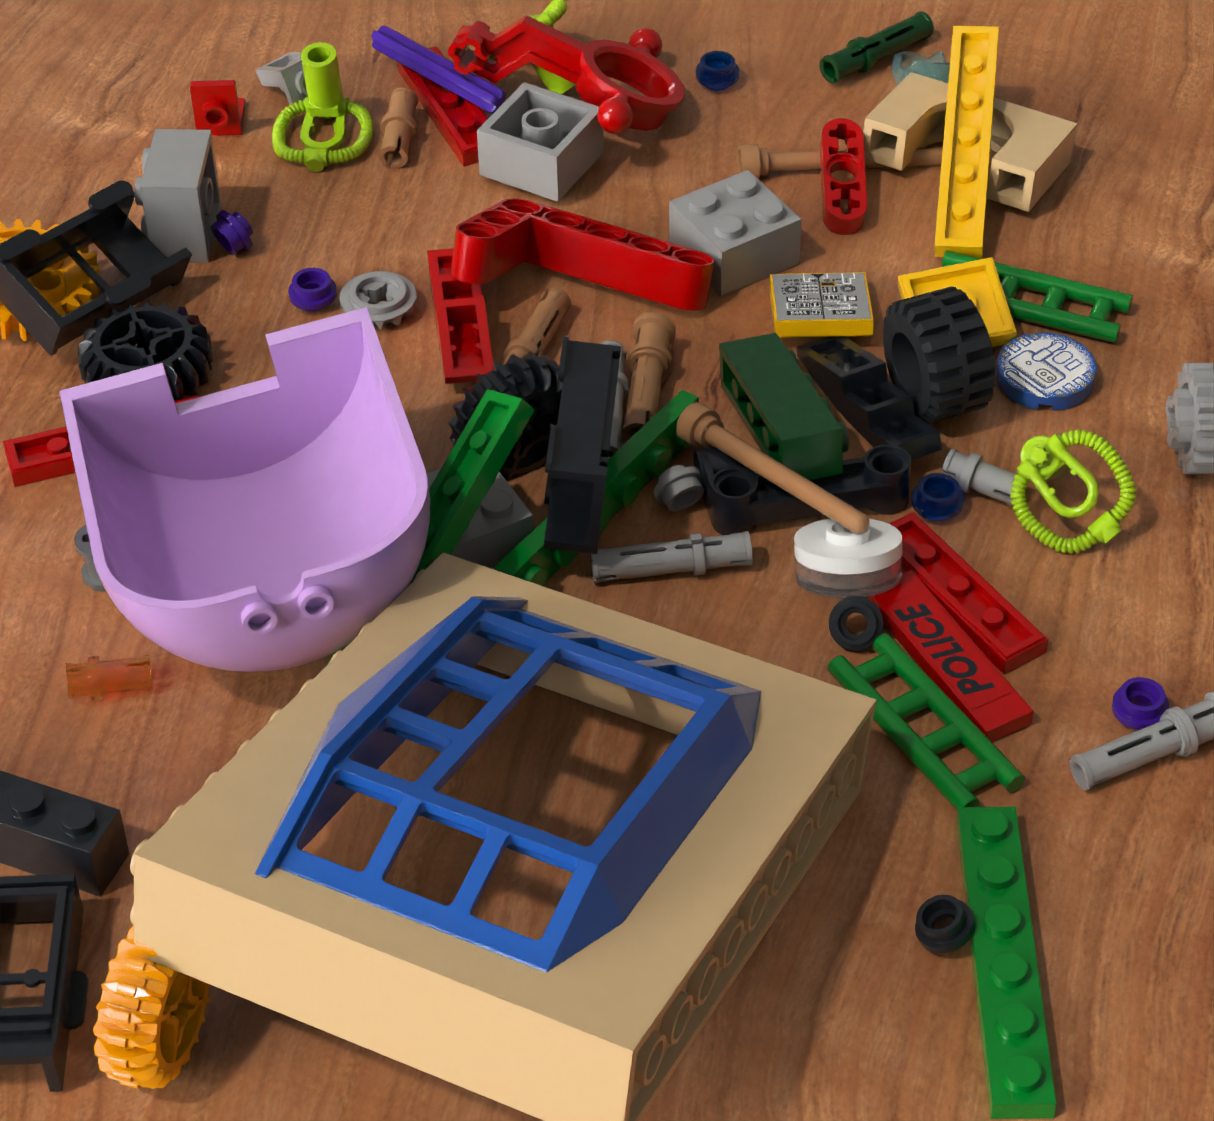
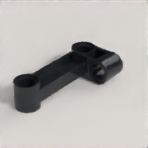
M891 444L879 445L867 451L865 457L843 460V474L810 481L856 509L869 508L877 513L893 514L903 510L909 502L911 456L905 449ZM715 447L694 449L693 466L699 469L702 476L705 505L713 528L721 535L745 531L751 533L758 524L824 515Z

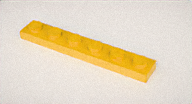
M953 26L934 245L935 257H944L946 251L976 258H982L999 27Z

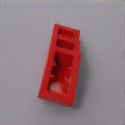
M453 248L427 251L432 300L445 384L479 381L477 373L485 376L492 371L493 367L485 299L482 295L481 284L462 282L451 276Z

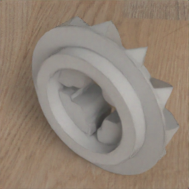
M388 271L368 272L354 277L344 285L340 292V308L346 313L367 307L372 323L376 324L381 330L385 323L390 322L400 325L402 317L413 315L414 304L417 303V293L413 283L400 274Z

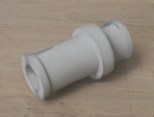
M953 448L949 451L942 470L945 471L941 472L940 479L958 484V490L969 494L971 490L1008 503L1007 505L1014 506L1010 503L1012 500L1010 498L1012 493L1010 488L1013 486L1011 482L1015 480V473L984 462L983 456L972 452L968 456Z

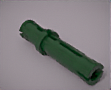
M919 11L915 15L867 38L860 36L848 42L846 48L831 55H826L820 60L819 67L822 76L829 83H836L841 78L856 71L864 73L874 68L877 61L897 53L918 41L929 38L934 33L933 22L927 13Z

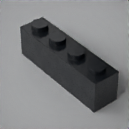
M0 770V863L34 875L75 874L79 890L101 897L130 854L120 810Z

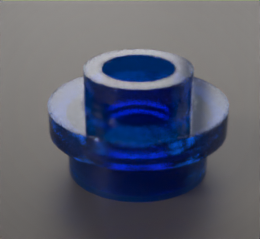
M711 51L704 54L700 59V63L696 66V80L710 90H724L738 81L739 67L731 54L724 51Z
M932 473L924 476L913 489L911 503L914 510L924 518L935 521L954 518L962 511L964 494L960 489L959 483L952 476L943 473Z

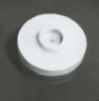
M831 518L810 523L799 529L794 536L795 580L803 589L828 597H867L886 592L897 586L902 580V534L896 527L870 518L869 528L861 534L853 533Z

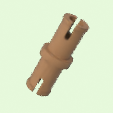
M398 87L390 93L388 113L382 118L380 126L383 140L378 156L381 163L386 165L389 153L392 154L389 168H400L407 163L409 143L416 134L417 124L414 115L418 104V96L411 90L408 102L405 101L408 89L406 87Z

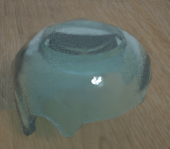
M908 51L894 55L891 64V74L896 85L910 72L946 83L949 81L950 62L945 61L942 51H937L929 58Z

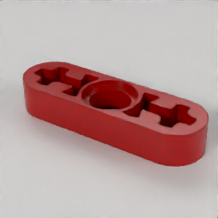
M837 118L824 125L821 135L823 222L830 231L840 235H850L858 232L863 227L867 210L863 131L856 122L845 118ZM838 139H843L845 145H847L846 153H838ZM838 170H844L853 174L855 179L849 182H841L834 179L831 174ZM841 199H848V214H842V210L839 208Z

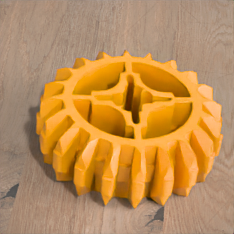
M133 925L128 931L127 939H122L118 944L117 956L109 962V973L106 981L101 984L103 989L101 999L95 1007L98 1010V1020L93 1027L94 1035L97 1036L94 1052L95 1056L98 1057L99 1069L106 1072L107 1078L118 1080L121 1085L137 1089L141 1087L155 1089L156 1087L164 1088L180 1074L182 1065H185L190 1060L193 1045L199 1042L198 1033L201 1024L206 1021L204 1016L206 1005L211 999L208 996L210 984L146 959L145 957L158 955L153 948L137 941L134 943Z

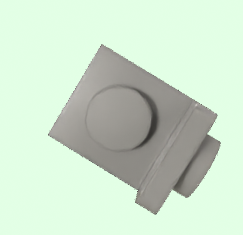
M289 52L255 69L261 85L280 87V90L285 92L289 104H293L295 101L298 103L299 100L303 101L305 97H308L301 61L302 52Z

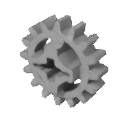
M1214 363L1183 364L1182 372H1178L1177 375L1179 387L1174 388L1173 396H1167L1166 400L1167 443L1170 448H1174V453H1179L1178 467H1182L1183 474H1213Z

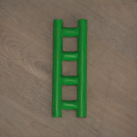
M946 251L942 267L980 260V258ZM994 262L1012 318L1104 341L1117 342L1121 324L1109 322L1108 319L1112 310L1129 313L1133 300L1132 294ZM1018 288L1046 294L1042 305L1014 299ZM1065 299L1093 305L1089 316L1060 309Z
M888 633L879 635L872 644V649L879 656L857 667H854L843 655L836 656L829 662L827 666L828 672L844 689L876 699L873 720L956 810L958 807H978L979 800L972 792L994 780H997L1008 792H1014L1023 785L1025 776ZM895 672L911 691L886 702L871 684ZM928 707L945 726L920 738L903 719ZM962 743L977 758L979 763L955 775L937 755Z

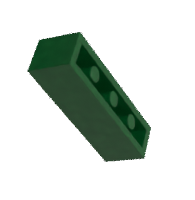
M777 333L719 343L721 388L761 451L808 480L843 474V453L849 449L846 427L842 421L837 422L832 415L827 398L819 396L814 388L811 375L801 370L795 352L792 349L788 350Z

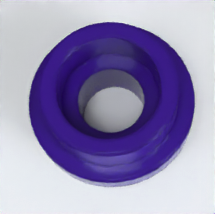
M221 210L216 215L217 221L210 226L213 235L232 255H236L240 250L248 251L253 247L250 238L254 233L252 227L240 213L234 212L231 215L229 212Z
M306 268L293 276L288 293L290 302L297 308L306 311H319L334 302L337 296L335 282L325 270Z
M1144 677L1127 680L1115 692L1112 701V711L1117 720L1123 725L1137 730L1159 722L1162 714H1164L1166 709H1169V701L1163 687L1156 681Z

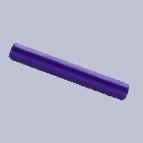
M383 25L378 31H373L371 38L373 39L372 47L375 50L483 110L493 114L506 101L507 94L503 89L472 72H469L468 75L457 72L453 69L454 62L392 28Z

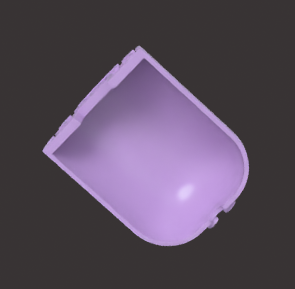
M367 307L266 334L276 376L175 404L163 363L59 391L96 571L117 609L139 632L168 652L200 665L227 671L262 672L304 665L324 658L348 646L358 636L366 623H371L409 586L421 561L429 529L430 492L428 478Z

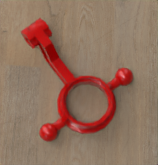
M527 15L498 34L491 33L490 26L486 23L476 21L470 26L462 25L450 44L447 54L452 58L454 62L453 69L465 75L472 72L493 83H497L528 62L576 84V91L584 102L599 106L597 119L600 127L612 134L624 132L628 128L644 131L658 129L664 124L669 112L674 111L685 97L684 85L677 74L661 60L657 59L663 47L660 35L654 29L646 27L633 32L628 44L606 39L595 40L585 44ZM469 44L475 47V51L468 48ZM490 55L495 56L497 61L489 59ZM608 77L629 84L645 96L626 90Z

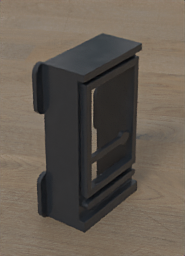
M117 181L91 195L88 200L90 209L41 235L35 230L28 229L0 244V301L50 356L56 354L57 350L82 336L84 330L94 328V320L96 318L108 319L110 309L119 312L126 310L128 303L134 306L169 285L173 287L179 284L183 279L192 253L187 248H184L166 258L128 218L135 194L132 185L127 181ZM94 243L126 279L110 287L77 251ZM70 256L101 289L103 294L61 317L27 279Z
M569 336L563 337L558 381L563 382L557 425H551L545 473H548L544 504L549 505L543 548L597 554L621 346L571 341Z
M75 874L0 877V923L54 922L47 972L30 969L25 973L0 974V985L25 984L29 988L39 986V984L46 983L43 1006L0 1008V1065L42 1063L50 1092L63 1091L69 1032L80 1027L84 1022L89 984L87 975L82 971H77L84 910Z

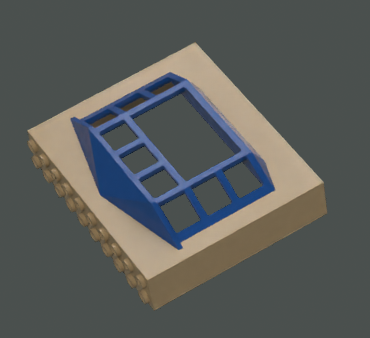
M443 552L426 570H420L414 581L371 623H366L358 636L343 651H337L330 663L314 679L307 680L300 692L283 709L276 710L262 730L251 740L243 742L237 754L221 770L213 772L207 778L203 787L185 805H179L173 811L169 820L150 839L143 840L137 846L130 863V871L134 876V904L130 915L131 923L134 925V943L137 941L153 948L158 955L145 957L146 959L543 1121H641L860 793L876 699ZM478 664L512 677L502 679L473 667ZM534 685L678 735L590 846L579 845L439 793L441 788ZM452 690L488 702L463 729H457L427 718ZM406 739L442 752L418 780L414 782L378 770ZM356 792L397 807L368 865L361 872L302 851ZM419 815L484 839L454 901L447 906L385 882ZM505 848L573 873L543 936L538 940H533L472 916Z

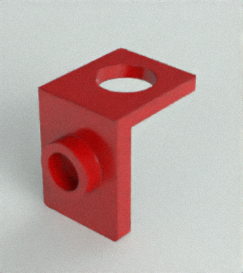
M191 81L190 93L196 130H211L212 136L242 135L245 99L238 98L236 81Z

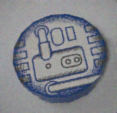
M1049 332L1028 333L1010 340L1000 350L996 364L997 382L999 388L1009 399L1027 408L1039 410V404L1052 405V410H1065L1082 403L1092 393L1097 366L1093 354L1080 342L1065 335Z

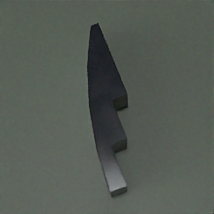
M826 337L796 347L797 357L819 388L841 415L873 447L890 444L899 446L909 453L911 460L942 450L940 431L915 416L913 397L888 381L886 362L846 337Z

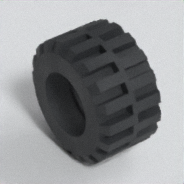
M950 286L893 302L887 308L883 324V346L888 372L892 384L913 397L915 416L930 424L988 406V401H991L993 397V387H995V362L992 344L980 313L965 292Z

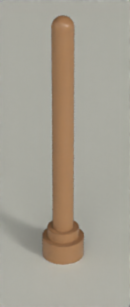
M739 144L737 150L738 174L749 170L759 179L760 176H767L768 171L821 170L820 151L768 153L767 148H759L758 144ZM943 147L916 149L910 163L906 167L941 166ZM846 150L838 151V153H846ZM864 154L865 168L888 167L879 163L872 162L870 158Z
M700 402L690 404L681 413L677 421L676 431L679 438L695 448H717L853 533L861 534L869 528V518L867 515L725 430L716 411Z

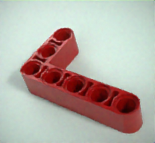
M511 198L502 200L457 225L451 276L462 282L483 284L495 280L523 262H528L671 307L696 311L705 309L707 306L715 260L709 254L534 201Z

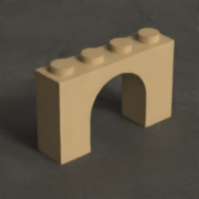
M910 72L865 117L863 130L864 154L872 162L902 171L910 163L916 149L925 148L933 143L943 141L948 83ZM994 98L991 149L997 153L991 161L987 199L1029 212L1071 163L1078 123Z

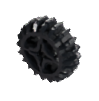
M148 300L144 306L134 307L128 303L127 309L120 312L110 309L108 319L96 318L94 320V328L84 330V339L79 343L78 358L80 375L85 384L163 363L174 401L182 400L184 395H198V386L208 383V374L212 370L213 353L210 335L207 334L206 327L200 323L198 315H188L185 307H178L172 310L169 302H164L160 306H152Z
M532 352L527 353L523 358L512 354L505 365L494 361L492 371L485 376L477 373L479 381L473 387L463 388L465 400L453 405L456 416L448 422L452 429V435L449 439L452 441L453 447L486 390H493L522 398L535 409L523 429L521 437L515 443L499 472L506 481H509L513 475H525L533 469H539L547 460L551 425H557L563 382L558 381L559 365L557 362L546 355L538 357Z

